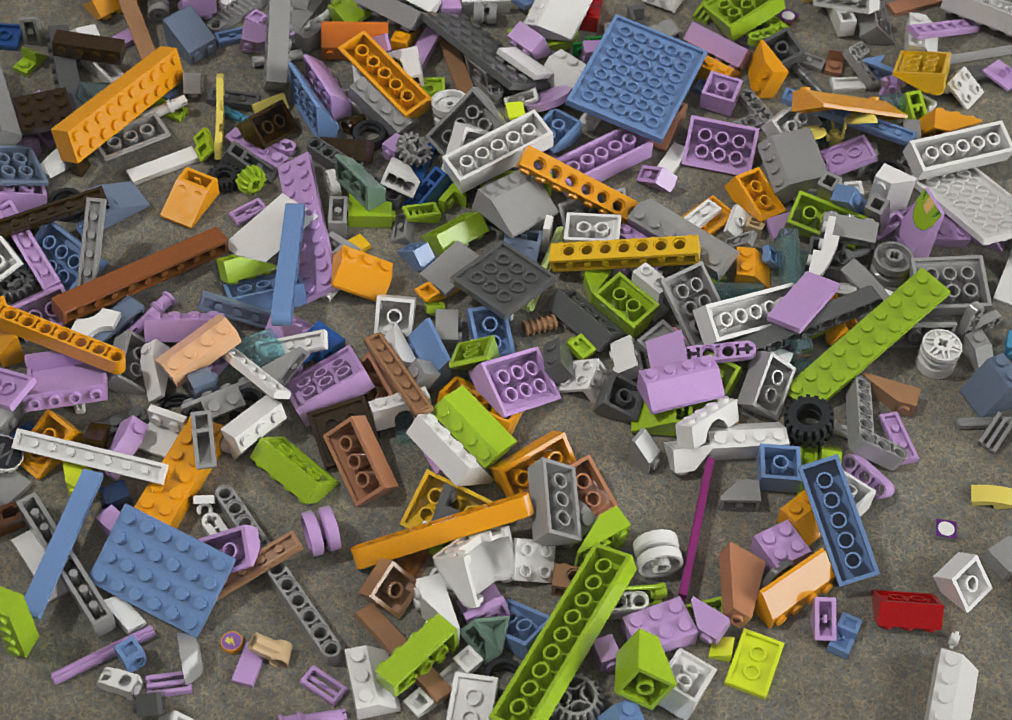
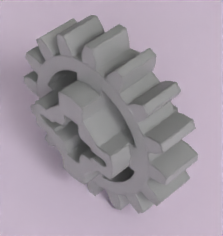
M412 131L409 134L405 132L401 135L395 144L397 147L396 152L400 153L399 158H404V163L408 161L410 166L415 164L416 167H419L420 164L423 167L426 163L428 164L433 155V152H431L433 147L428 146L430 142L425 141L424 136L419 137V133L413 135Z

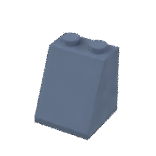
M189 5L163 19L166 44L169 47L177 48L178 54L190 65L200 61L209 54H213L217 50L215 36L192 6Z
M1004 353L988 358L959 391L978 417H991L996 415L997 412H1004L1012 408V363Z

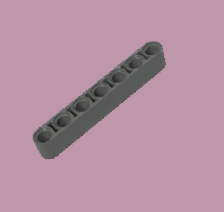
M311 137L307 140V152L311 155L312 160L327 170L335 169L334 155L341 154L347 156L319 137ZM363 167L380 184L382 178ZM384 186L386 189V201L392 203V210L398 211L401 208V193Z

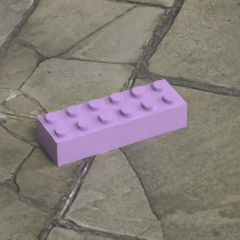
M620 127L556 159L602 182L650 158L654 142ZM552 170V178H556V173ZM566 178V184L570 187L572 185V182L570 179ZM582 186L581 190H586V187Z

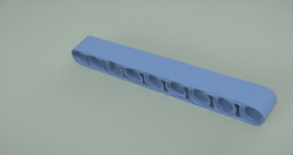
M304 203L285 204L271 309L272 326H292L305 221Z

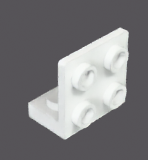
M965 66L948 76L944 89L945 94L952 92L965 110L969 109L984 93Z
M599 358L572 361L573 377L557 385L559 393L583 391L591 403H596L603 380L609 375V372Z
M151 404L147 409L150 421L148 423L149 428L138 450L165 458L188 419L187 416Z
M512 538L515 546L513 580L552 583L555 546L550 547L533 542V539Z

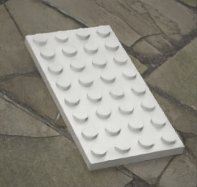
M975 167L915 182L914 188L920 193L925 188H929L944 213L982 245H990L991 243L1012 239V195Z

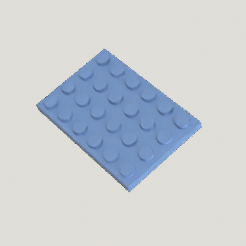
M125 503L89 574V578L94 585L194 637H199L237 559Z

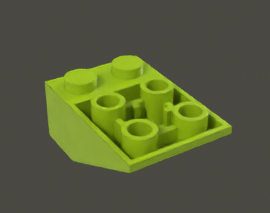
M643 400L637 420L635 422L631 421V433H638L643 427L652 435L677 436L675 424L682 421L684 417L693 414V405L651 414Z
M617 505L599 515L577 552L574 566L580 567L594 543L620 550L625 546L631 524Z

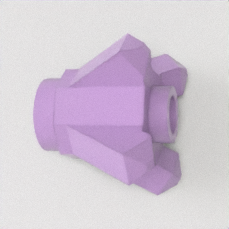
M893 75L880 79L884 86L878 93L881 98L891 96L898 101V98L902 96L900 88L904 87L907 83Z

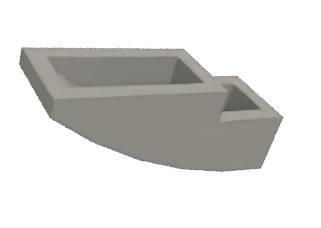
M211 410L190 412L196 470L216 468L217 460Z

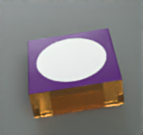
M786 8L777 18L788 27H791L798 20L799 14Z

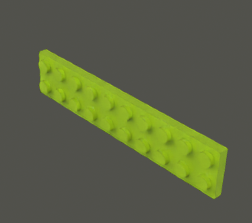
M922 267L795 377L791 382L787 396L791 400H797L798 396L801 395L802 397H806L807 394H810V397L817 395L820 400L824 398L827 403L950 295V290Z

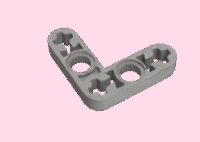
M859 41L843 52V56L869 90H873L879 85V81L862 60L869 53V48L863 41Z
M743 89L740 92L739 101L751 115L732 123L761 129V126L770 120L773 114L752 90ZM753 106H757V107H759L760 109L757 110V109H753L752 107H753ZM748 122H752V123H754L755 125H754V126H751V125H748L747 123H748Z
M975 301L966 308L955 335L962 342L965 334L981 329L985 332L997 326L1003 317L996 310L983 315L985 308L978 301Z

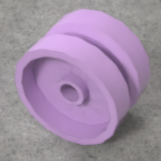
M329 505L318 508V521L311 510L300 513L304 536L312 557L323 555L324 543L330 552L342 548L339 528Z

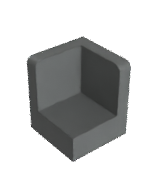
M644 5L628 6L626 18L646 26L644 21Z

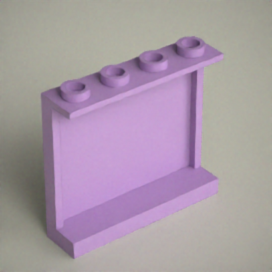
M54 350L25 355L27 375L33 376L37 381L23 399L26 412L108 400L107 371Z

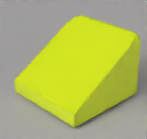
M722 637L717 646L711 643L708 658L730 663L735 637Z

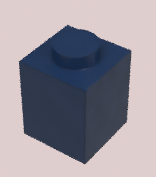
M124 480L100 488L102 496L98 497L102 509L108 508L111 504L118 511L122 510L125 503L133 506Z

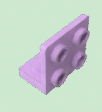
M491 584L479 593L483 596V601L477 608L468 609V607L463 606L457 600V604L467 624L476 618L511 616L503 595H500L495 584Z

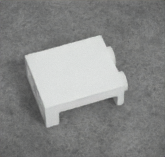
M644 263L633 271L631 281L660 304L658 311L652 319L655 322L668 312V307L663 304L664 292L659 284V281L665 279V277L648 263Z

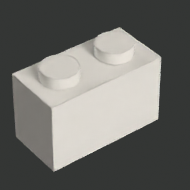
M631 335L609 343L611 348L609 355L614 362L613 371L630 380L637 378L638 371L644 370L636 341Z

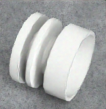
M934 329L927 332L915 357V364L918 370L923 375L933 379H943L950 376L962 352V343L954 333L948 330Z

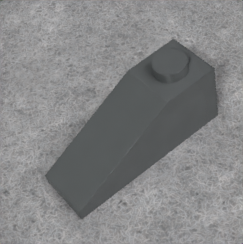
M235 140L219 161V163L222 162V165H225V162H228V165L234 164V167L237 166L240 173L242 172L241 169L244 170L247 165L251 166L254 164L264 171L267 178L266 183L269 184L278 172L273 166Z

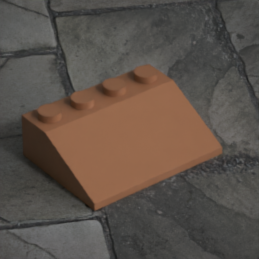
M590 454L569 464L575 467L578 500L586 504L597 518L600 514L616 505L618 506ZM529 488L526 489V490H524V491H522L521 493H523V492H528V493H529Z

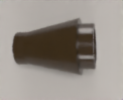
M364 114L345 117L341 121V128L345 133L352 134L354 126L363 120H367Z

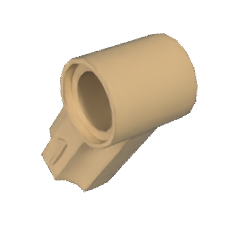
M256 632L250 639L247 648L249 652L268 659L271 666L277 667L278 665L281 668H287L293 645L286 640H273Z

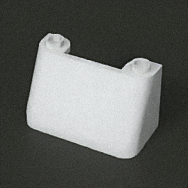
M509 525L497 526L456 539L433 556L436 568L461 604L468 607V609L480 606L483 596L479 593L495 581H502V583L513 581L515 547Z

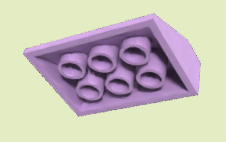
M691 115L681 165L735 176L752 169L760 128Z
M350 344L292 377L285 386L291 392L290 400L306 427L310 425L307 416L308 412L367 394L375 387Z
M538 346L482 362L468 372L476 390L503 418L562 399L555 382L544 371V359Z

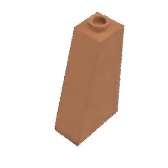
M729 542L719 554L722 614L730 618V623L742 628L752 619L766 561Z

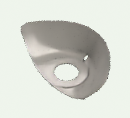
M177 632L184 682L187 685L200 677L203 672L199 640L194 636Z

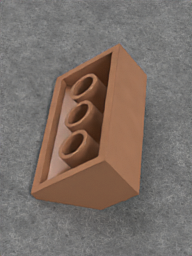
M365 415L351 416L323 435L356 507L385 496L399 487Z

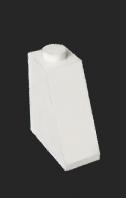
M392 157L380 184L413 198L420 180L408 163Z

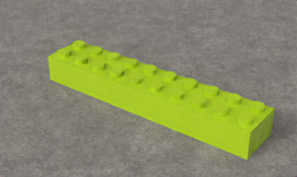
M594 543L489 715V720H549L637 570L631 554Z

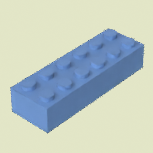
M838 454L799 466L797 469L838 586L841 587L879 575L877 563Z

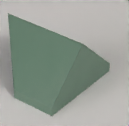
M510 616L476 618L460 629V635L484 659V665L502 654Z

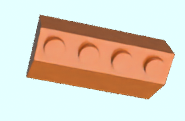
M321 21L322 59L348 60L338 50V47L363 30L371 38L388 33L389 37L388 22Z

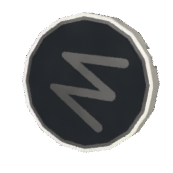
M0 435V473L15 471L19 468L24 456V451L11 448L14 438L7 435Z

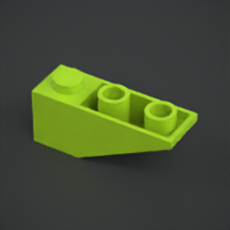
M235 254L216 259L220 279L229 285L237 284L242 279H254L259 274H271L273 270L277 269V265Z

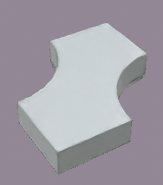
M102 308L99 313L90 318H76L71 330L89 337H93L95 334L103 331H114L121 318V312Z

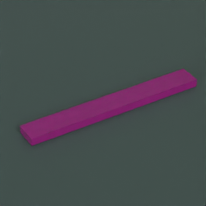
M711 457L706 459L678 592V597H681L684 605L715 458Z

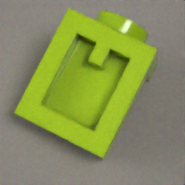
M582 333L576 337L572 336L566 342L567 347L579 360H586L596 351V348Z

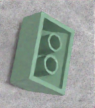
M341 154L334 155L336 181L367 211L386 202L385 187L379 184L372 174L364 170L360 163H357L351 157Z

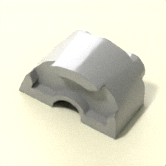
M315 17L310 21V27H301L295 32L296 48L302 49L304 52H311L321 45V18Z

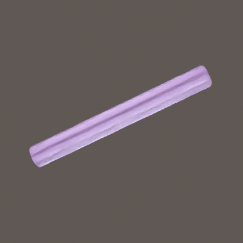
M149 625L52 672L51 678L55 685L60 684L117 656L114 646L132 635L135 636L139 644L155 637L153 627Z

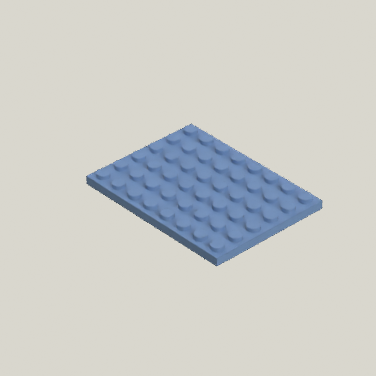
M615 14L566 99L565 105L661 144L708 51Z

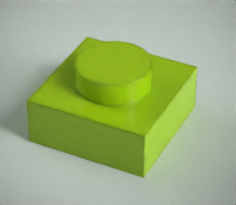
M443 301L424 302V310L430 316H436V309H445Z

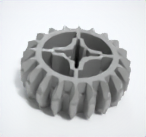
M583 670L579 675L575 674L562 696V700L566 702L565 708L558 703L551 715L552 719L595 720V718L601 715L600 711L604 709L603 702L605 696L602 694V687H598V680L591 681V674L585 677ZM585 691L589 693L593 703H590L588 698L584 696ZM579 696V700L576 699V701L573 700L571 702V698L574 699Z

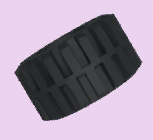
M807 394L806 397L798 396L797 400L792 399L791 404H787L786 410H784V426L787 429L789 441L791 443L795 441L796 446L803 445V448L806 449L808 446H811L813 449L816 448V445H824V441L828 442L830 436L833 435L834 411L831 409L830 403L826 404V400L824 398L820 400L817 395L810 397V394ZM805 418H812L818 422L813 425H805L799 421Z

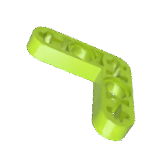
M773 16L761 24L764 29L748 34L747 43L750 46L757 47L760 40H764L788 26L776 16Z

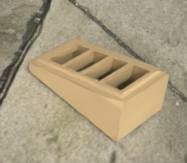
M750 214L743 233L755 230L758 234L757 238L760 239L766 220L760 222Z

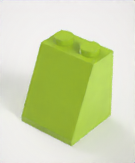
M639 628L616 653L614 693L653 710L676 686V680L659 637Z

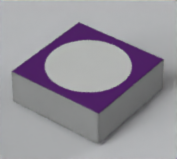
M936 518L934 522V539L955 542L957 539L956 521Z

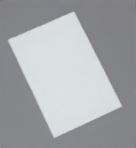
M282 193L229 239V250L239 256L267 262L280 249L285 204L297 202ZM305 208L304 228L318 217L316 214L312 216L306 215L307 208Z

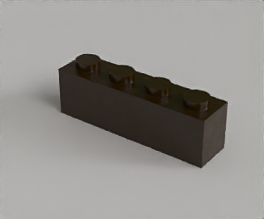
M57 29L52 40L53 56L121 66L126 53L125 39Z

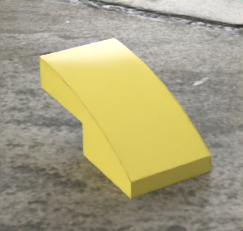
M971 485L972 505H993L994 509L1012 508V489L995 485Z

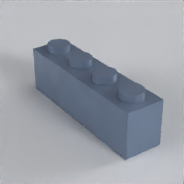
M129 295L118 301L110 309L121 312V318L115 330L97 333L92 338L113 346L115 338L124 333L127 328L146 312L145 306Z

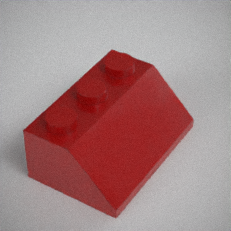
M871 590L874 621L880 628L892 629V627H901L902 630L913 631L914 628H918L925 632L942 630L944 604L934 593Z

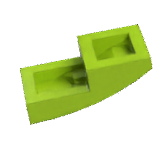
M206 127L202 128L193 137L196 144L194 150L202 163L214 152L213 137L210 130Z

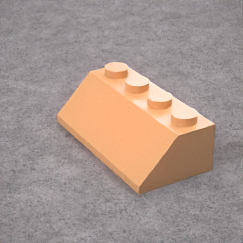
M218 314L156 358L155 361L176 387L179 388L187 382L186 374L209 366L242 341L237 330L227 318Z

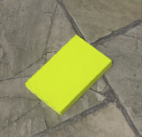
M744 628L724 685L765 700L785 643Z

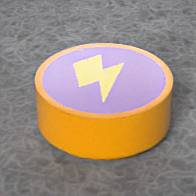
M235 631L225 633L221 638L222 650L227 654L238 653L243 647L242 636Z

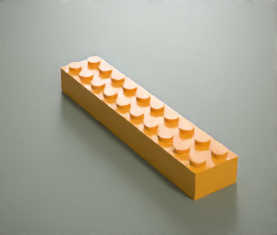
M158 47L54 126L51 131L61 161L80 163L182 82L184 72L177 48Z

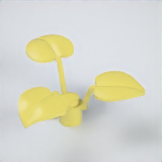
M851 112L850 116L845 117L842 132L835 128L834 121H831L832 129L828 134L825 128H820L818 125H809L803 128L810 127L815 140L825 136L826 141L829 142V147L843 142L842 139H845L844 133L847 124L878 123V120L874 114Z

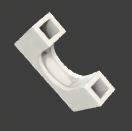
M417 46L386 52L420 87L424 86L421 57ZM352 64L354 82H356L364 75Z

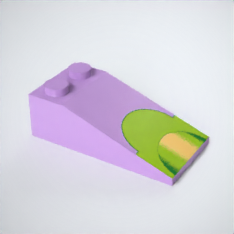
M929 188L923 190L896 227L892 237L893 242H899L907 246L912 251L914 258L929 257L945 215Z

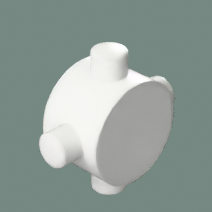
M958 631L952 632L948 644L951 649L956 647L959 642L960 635Z

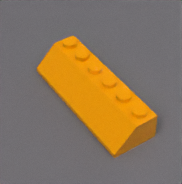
M364 30L338 47V50L405 118H418L430 110L432 98Z

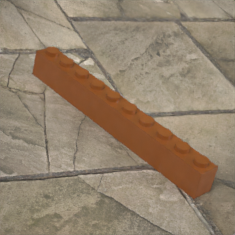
M217 226L52 297V311L63 325L71 323L76 318L80 319L114 304L127 295L132 296L229 252V240Z

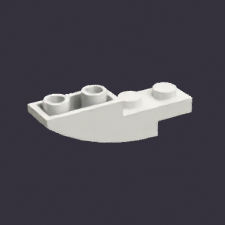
M829 216L828 221L823 223L822 232H825L824 239L820 238L818 249H821V251L814 249L813 254L808 255L807 265L810 266L809 272L819 276H823L828 269L838 246L840 236L833 235L836 217Z

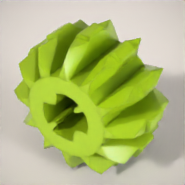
M254 164L251 166L247 165L244 170L241 169L242 172L237 174L238 178L235 180L238 189L248 196L251 194L255 195L258 190L261 191V188L265 186L264 182L267 180L264 171Z

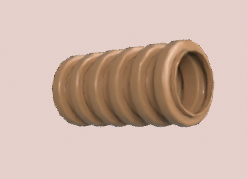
M551 314L550 317L546 315L544 318L541 316L539 319L523 320L521 326L523 334L528 337L530 334L551 332L552 329L555 331L558 328L556 316Z

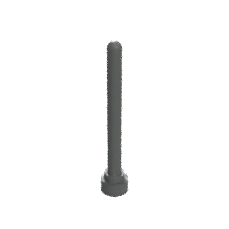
M878 245L873 246V248L867 247L855 251H850L849 249L840 250L836 255L837 261L844 265L853 258L873 254Z

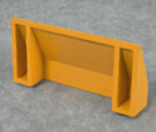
M800 87V90L793 91L792 112L807 114L838 109L874 114L876 118L884 121L907 118V114L890 103L879 100V97H869L868 99L812 91L810 87Z

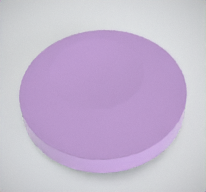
M557 86L539 92V101L526 105V109L528 112L534 109L536 112L551 110L566 102L572 88L570 86Z

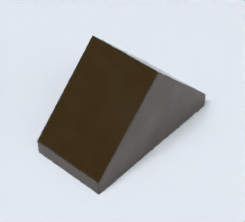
M91 422L81 437L82 444L107 450L111 425Z

